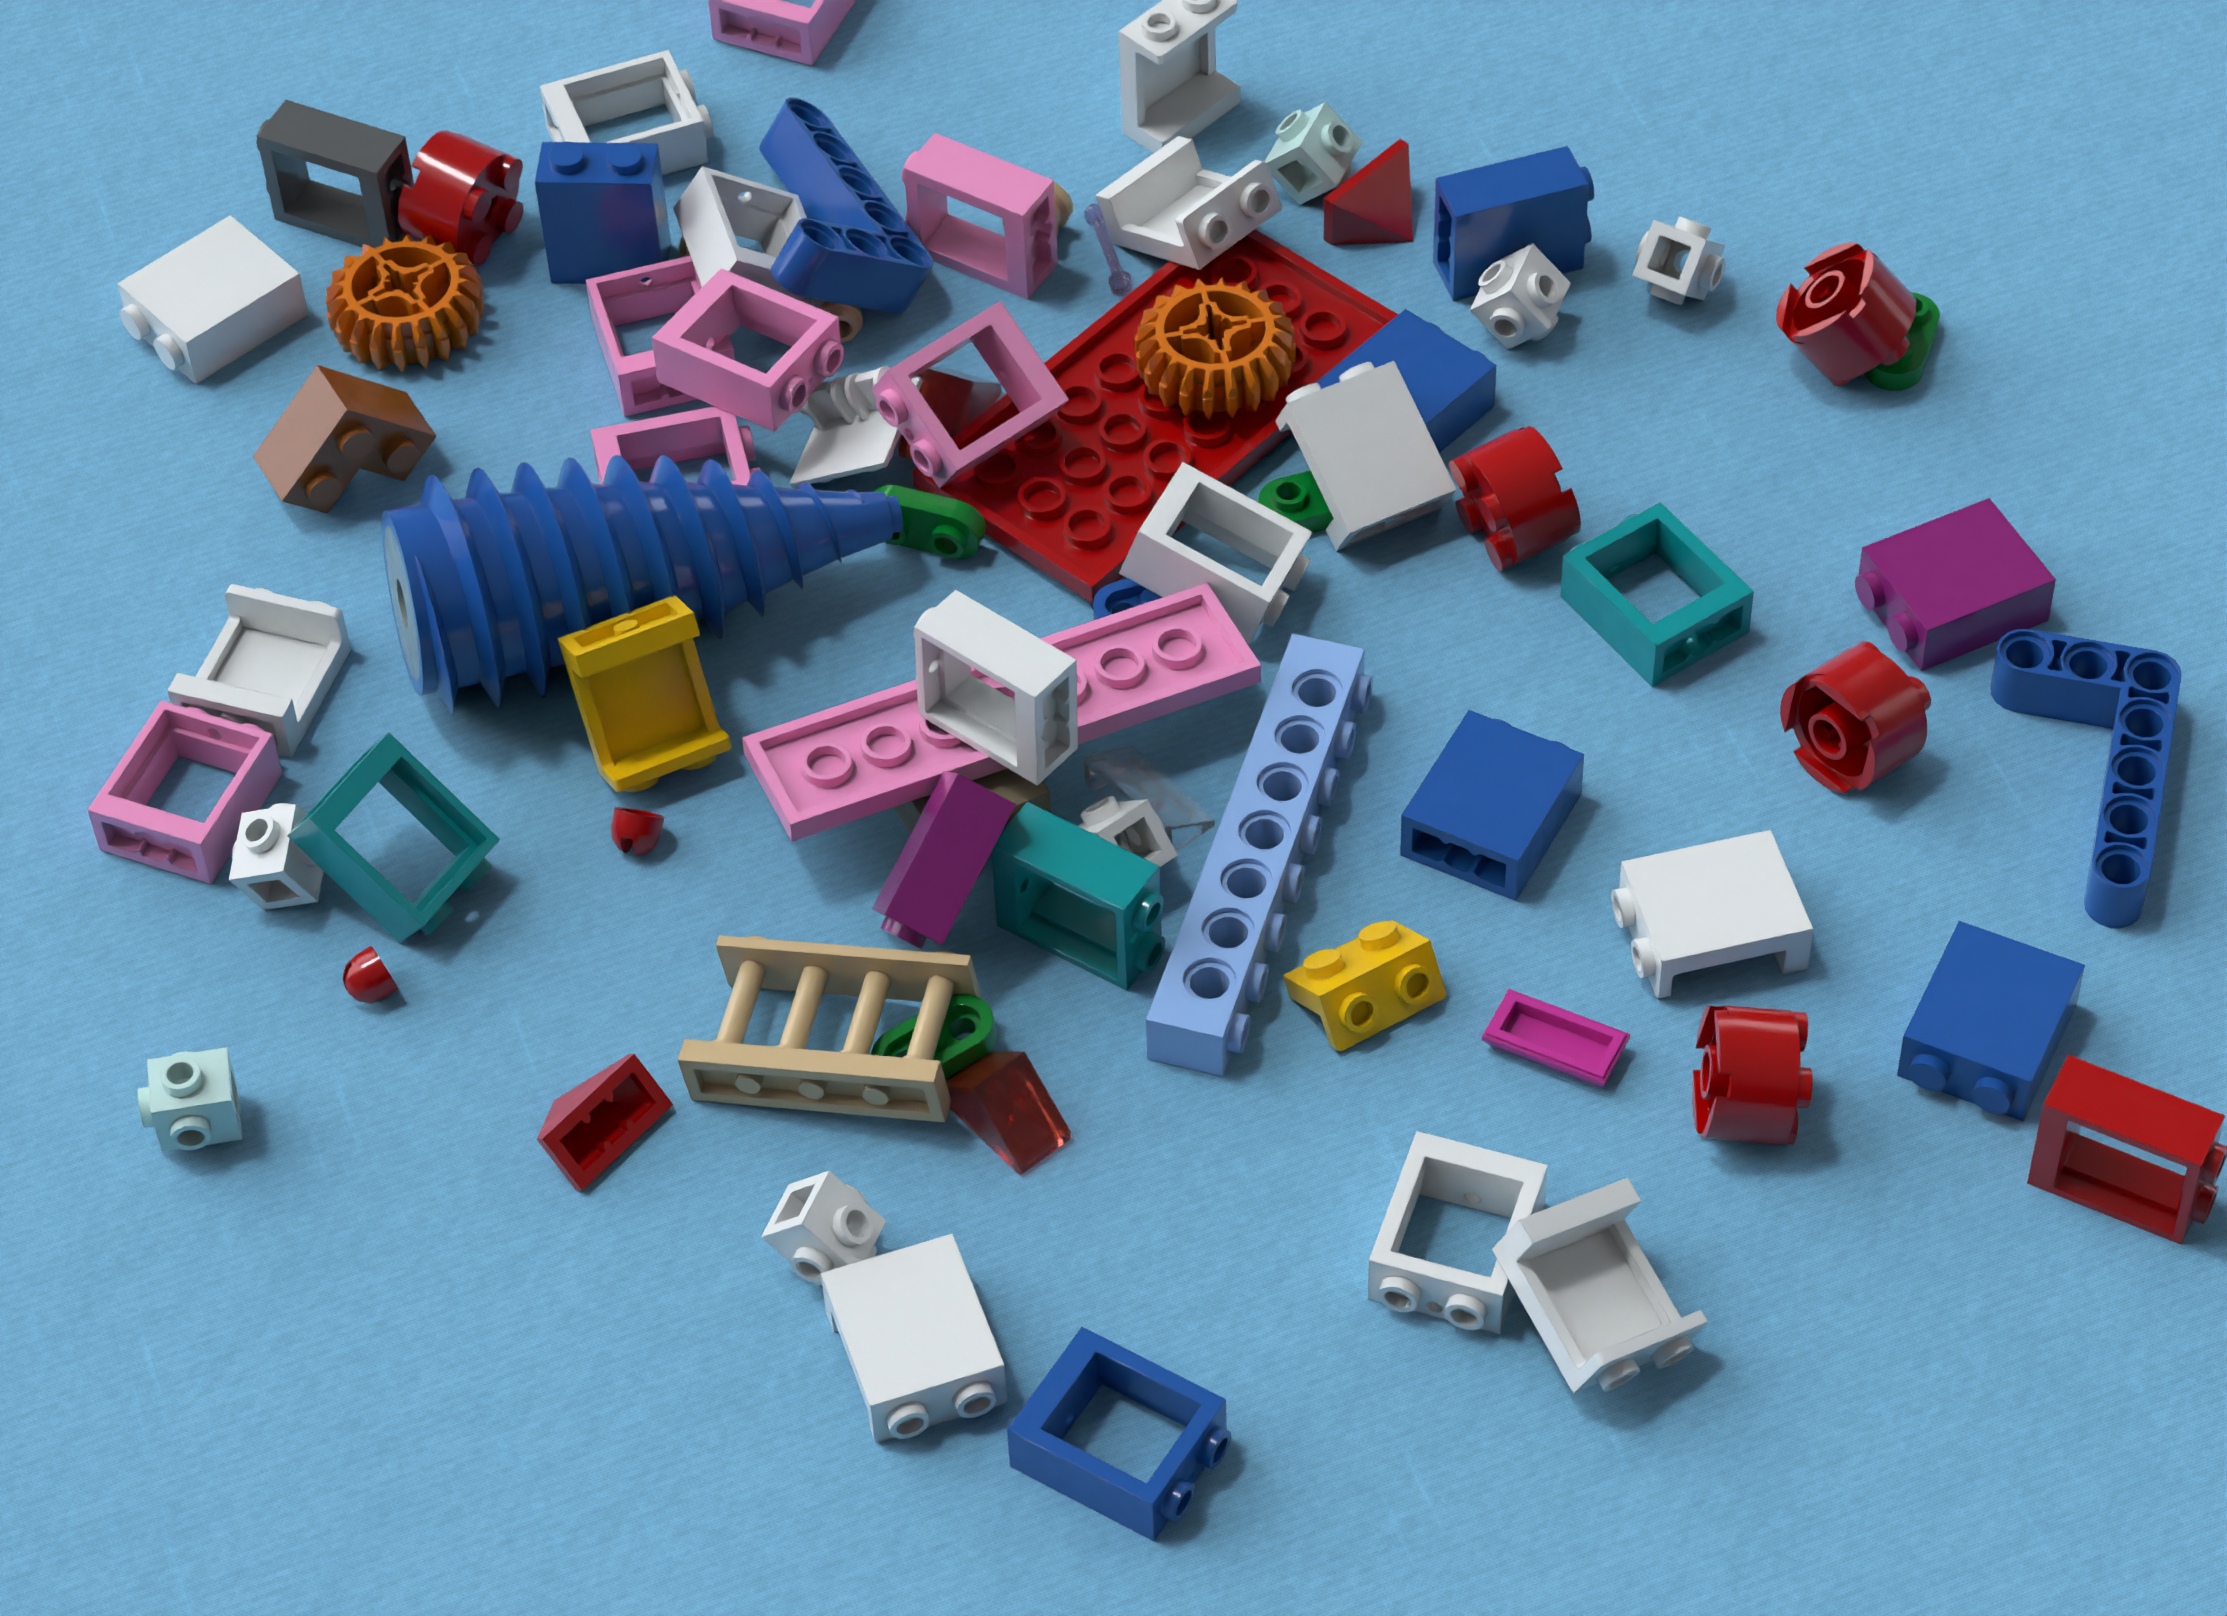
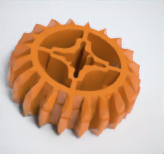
M409 233L403 241L390 242L384 237L383 244L376 248L363 244L360 257L345 256L343 269L332 271L331 286L326 288L327 296L325 300L328 310L329 327L334 332L338 343L342 346L343 352L355 355L359 364L372 360L379 371L386 368L389 364H396L402 373L408 364L419 363L426 369L428 361L433 358H439L448 362L451 349H466L468 336L478 334L480 319L484 317L483 310L485 304L480 275H477L476 267H473L469 261L467 253H456L451 242L437 245L431 235L420 242L413 241Z
M1221 277L1217 285H1205L1198 278L1194 288L1188 290L1180 285H1175L1171 297L1157 296L1153 308L1144 310L1143 319L1138 327V334L1135 336L1136 367L1140 372V378L1145 380L1149 394L1159 395L1164 408L1180 404L1184 416L1191 414L1195 410L1204 411L1208 421L1214 412L1225 411L1233 419L1236 411L1241 407L1256 413L1260 400L1274 401L1278 388L1287 386L1288 378L1293 369V362L1296 360L1294 328L1291 326V318L1286 317L1283 311L1282 302H1271L1266 289L1250 293L1246 281L1241 282L1236 287L1226 285L1223 277Z

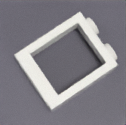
M669 50L540 85L546 128L553 142L591 143L584 129L585 126L665 104L674 123L605 143L658 144L662 176L709 163L706 139L712 138L714 133L708 110L704 104L696 106V95L691 76L687 69L678 70Z
M702 166L673 207L701 286L703 287L722 268L811 306L820 308L825 301L805 298L786 290L773 278L770 272L771 266L797 222L802 218H807L799 196ZM747 191V193H745L743 197L739 196L741 193ZM735 235L761 242L765 254L739 247Z
M1182 462L1139 529L1119 574L1162 597L1208 583L1246 643L1250 644L1262 623L1273 628L1290 597L1289 594L1282 591L1283 587L1294 592L1311 562V559L1303 556L1302 552L1312 531ZM1181 520L1271 568L1272 570L1263 585L1260 586L1171 538Z
M957 590L951 593L937 607L929 608L921 615L914 626L918 714L1038 786L1078 749L1077 660ZM971 667L1014 691L1015 700L971 675Z
M1416 1131L1369 1259L1368 1299L1381 1302L1395 1311H1415L1445 1319L1462 1329H1482L1500 1334L1515 1290L1498 1260L1490 1278L1399 1254L1398 1251L1419 1194L1511 1218L1507 1229L1508 1232L1519 1219L1544 1209L1548 1165Z

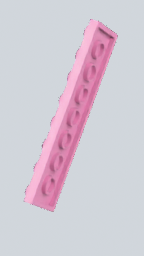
M1208 583L1040 638L1077 660L1078 744L1261 683L1260 662ZM971 667V675L1015 700L1014 691ZM916 680L743 737L744 755L792 842L931 795L943 771L958 773L972 781L1007 769V767L918 714Z

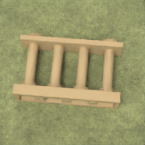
M719 935L716 948L728 985L733 986L717 1038L712 1041L684 1039L677 1061L691 1100L946 1122L951 1098L941 1062L933 1060L951 996L970 994L979 998L982 997L971 955L955 954L949 951L923 952L773 940L761 936L735 937ZM760 989L796 991L780 1043L776 1046L743 1044ZM823 994L859 997L843 1050L838 1052L806 1049ZM886 999L922 1002L907 1055L903 1057L869 1055Z

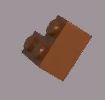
M317 365L255 452L253 458L282 502L328 514L359 469L405 481L436 438V434L407 392Z

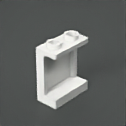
M1162 0L1119 30L1123 134L1152 153H1155L1177 136L1188 139L1193 138L1241 103L1240 85L1216 71L1215 27L1237 11V0Z
M1181 136L1174 138L1095 195L1113 244L1199 270L1283 209L1266 162L1254 160L1232 177L1208 171L1202 168L1193 140Z
M1395 361L1374 368L1372 362L1359 364L1340 375L1339 383L1321 389L1319 383H1312L1301 387L1286 397L1287 404L1275 420L1280 432L1291 429L1334 518L1326 528V532L1335 551L1439 510L1457 490Z
M231 584L225 593V600L229 611V617L196 677L181 673L176 674L167 690L170 703L185 708L196 707L204 710L209 715L239 724L249 723L256 725L266 732L273 733L278 755L292 758L351 650L343 612L341 609L332 607L324 602H310L275 594L262 588L253 589Z
M1771 830L1621 862L1619 889L1612 890L1611 893L1614 916L1620 928H1629L1633 938L1631 953L1636 972L1640 978H1649L1657 999L1671 996L1672 979L1676 974L1772 953L1775 954L1783 974L1808 969L1813 927Z
M1629 1178L1519 1219L1492 1248L1573 1394L1598 1383L1603 1391L1615 1389L1638 1375L1641 1371L1640 1366L1654 1361L1658 1369L1668 1367L1680 1361L1694 1350L1690 1340L1709 1323L1702 1310L1682 1318L1680 1317L1624 1220L1641 1202Z
M953 1234L821 1273L826 1313L833 1332L840 1333L867 1406L870 1430L875 1442H882L892 1438L906 1439L914 1437L930 1426L960 1417L975 1418L984 1415L993 1407L1002 1405L1007 1401L1005 1366Z

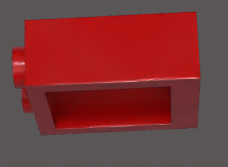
M2068 1055L2043 1103L2027 1184L2182 1245L2193 1221L2203 1225L2206 1223L2218 1194L2219 1186L2215 1185L2227 1158V1146L2219 1143L2225 1115ZM2081 1126L2185 1166L2187 1167L2185 1176L2079 1135Z

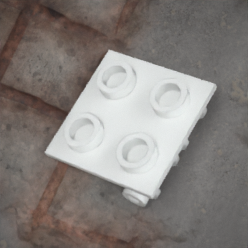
M883 366L864 373L850 374L848 377H837L832 383L830 381L822 382L807 398L800 412L803 415H809L814 421L815 426L789 483L792 488L798 487L803 482L808 484L825 483L835 478L862 472H874L888 466L901 432L897 426L893 427L884 420L877 408L876 396L871 389L890 367ZM921 377L911 379L917 389L920 390L923 382Z

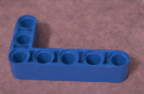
M793 97L786 99L760 143L759 150L787 190L799 196L808 218H802L797 222L770 270L773 278L786 290L805 298L890 313L905 312L933 267L934 260L829 118L819 108L805 100Z
M2031 629L2010 631L2001 637L1997 645L1990 685L1991 696L1998 705L2017 713L2112 729L2084 905L2089 917L2100 925L2109 928L2130 926L2140 918L2143 911L2152 870L2182 677L2181 668L2175 659L2168 654L2156 650Z

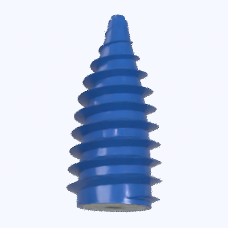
M619 455L612 456L606 469L603 484H592L582 466L574 458H567L562 465L557 487L551 488L544 486L532 466L527 462H521L516 469L511 492L499 493L485 471L476 468L470 476L465 498L452 499L442 482L435 475L430 474L425 480L419 505L384 510L382 514V542L389 594L398 638L411 683L419 696L437 693L452 716L459 688L481 683L494 704L499 708L505 679L526 673L544 698L550 668L565 664L558 638L582 629L585 630L587 627L619 615L630 614V611L668 597H673L674 595L694 612L696 622L703 619L721 641L725 612L748 601L759 615L764 617L765 594L792 580L803 589L804 575L837 560L842 563V558L891 540L893 533L903 530L902 511L898 498L895 495L886 497L883 492H856L853 489H849L846 492L819 491L806 482L801 483L797 489L774 487L769 477L760 470H755L751 474L747 486L731 483L721 465L712 459L704 463L697 483L686 482L678 466L666 455H660L656 460L649 482H640L623 457Z

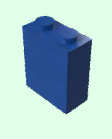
M542 142L535 177V188L551 283L586 284L587 279L669 261L672 244L658 144ZM643 278L640 282H647L650 278Z
M1568 146L1436 178L1433 263L1453 301L1477 295L1481 288L1478 285V281L1492 263L1531 244H1534L1562 274L1584 269L1585 244L1590 243L1592 238L1587 208L1588 201L1594 199V184L1587 167H1579Z
M1405 309L1316 382L1323 389L1339 383L1340 375L1359 364L1372 362L1374 368L1395 361L1440 453L1495 407L1497 365L1481 352L1472 350L1447 335L1437 325L1426 322Z
M1468 710L1401 815L1400 855L1516 901L1582 794L1584 754L1570 749L1561 742L1549 741L1515 728L1501 719H1492Z
M1958 921L1904 1033L1897 1076L1913 1081L1916 1085L1926 1090L1940 1091L1974 1103L1987 1112L2004 1114L2024 1122L2077 1006L2085 965Z

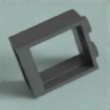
M285 100L274 115L261 125L256 136L257 149L261 155L266 178V190L270 196L274 219L359 247L365 244L376 248L383 244L384 237L390 242L403 241L407 234L401 230L399 224V199L404 184L412 188L414 187L406 137ZM306 162L358 177L362 196L310 180Z

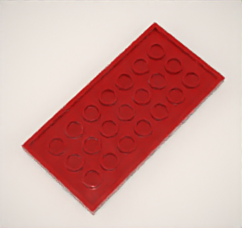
M1255 229L1200 270L1169 261L1047 360L1044 364L1069 399L1051 419L940 489L932 477L924 475L916 467L912 471L914 488L919 491L960 500L971 505L983 516L987 526L986 535L1093 604L1094 597L1101 588L1124 577L1119 572L1139 529L1182 462L1228 487L1231 486L1292 433L1291 429L1280 432L1275 422L1287 404L1286 397L1301 387L1316 383L1398 316V314ZM1221 277H1223L1226 285L1236 287L1241 282L1246 281L1250 293L1266 289L1270 301L1282 302L1286 317L1291 318V326L1294 328V343L1296 344V360L1293 362V369L1288 378L1287 386L1278 388L1274 401L1260 400L1256 413L1241 407L1238 408L1233 419L1225 411L1214 412L1208 421L1204 411L1195 410L1191 414L1184 416L1180 404L1164 408L1159 395L1149 394L1145 380L1140 378V372L1136 367L1135 336L1138 334V327L1143 319L1144 310L1153 308L1157 296L1171 297L1175 285H1180L1188 290L1194 288L1198 278L1205 285H1217ZM1006 394L955 435L952 440L959 450H962L1019 414L1020 411L1009 395ZM1181 520L1174 533L1183 527L1186 522Z

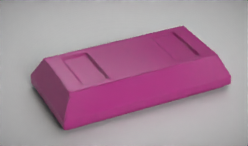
M1508 989L1482 1035V1041L1493 1048L1596 1087L1605 1086L1630 1039L1629 1033Z

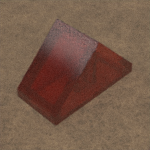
M930 367L917 375V377H921L923 380L919 392L951 438L995 404L1002 392L1001 384L949 368ZM901 435L898 447L899 456L913 460L910 453V445L904 436Z
M990 1051L979 1060L945 1079L951 1098L949 1109L1019 1175L1025 1173L1071 1139L1070 1129L1025 1051Z

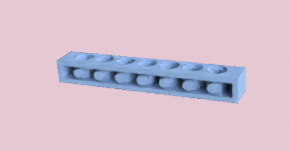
M1292 633L1147 1015L1148 1060L1223 1077L1232 1052L1242 1054L1244 1051L1251 1022L1250 1015H1246L1251 1001L1260 1003L1264 996L1269 975V965L1264 963L1269 951L1276 953L1280 951L1287 925V915L1283 914L1287 902L1296 903L1299 899L1305 874V867L1300 864L1304 853L1313 855L1317 849L1322 829V817L1318 816L1321 806L1331 807L1334 802L1339 783V770L1335 769L1339 758L1349 759L1356 735V723L1352 722L1356 712L1365 713L1370 702L1373 677L1364 675L1365 649Z

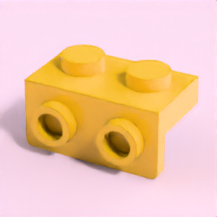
M1394 920L1370 924L1359 932L1357 938L1336 949H1324L1312 953L1305 958L1302 966L1283 975L1289 997L1321 1016L1329 1044L1337 1051H1343L1443 1000L1446 996L1445 986L1431 940Z

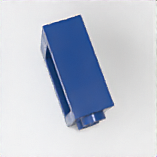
M1081 1327L1007 1428L1011 1468L1155 1541L1169 1520L1177 1522L1185 1514L1194 1495V1483L1206 1467L1213 1470L1219 1465L1229 1447L1231 1432L1227 1430L1225 1398ZM1102 1384L1186 1426L1147 1483L1062 1440Z

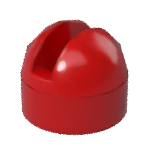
M615 807L611 823L612 840L617 848L624 853L629 852L633 845V852L636 856L645 855L656 847L662 834L665 817L648 811Z
M372 946L355 955L345 966L343 973L345 989L359 1002L372 1004L385 999L399 990Z

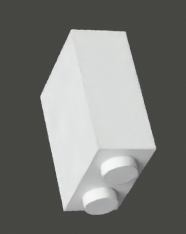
M231 215L117 283L124 307L120 310L119 314L127 331L137 340L144 338L155 348L159 358L169 369L174 370L178 368L195 384L308 315L300 273Z

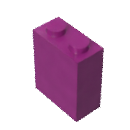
M1988 498L1862 547L1859 573L1855 578V589L1862 605L1868 610H1873L1887 627L1894 646L1899 651L1906 652L1919 670L1924 671L1997 642L2010 631L2029 629L2049 621L2056 579L1992 500Z
M943 771L872 907V910L886 916L880 928L922 949L927 938L943 945L1016 804L958 773Z

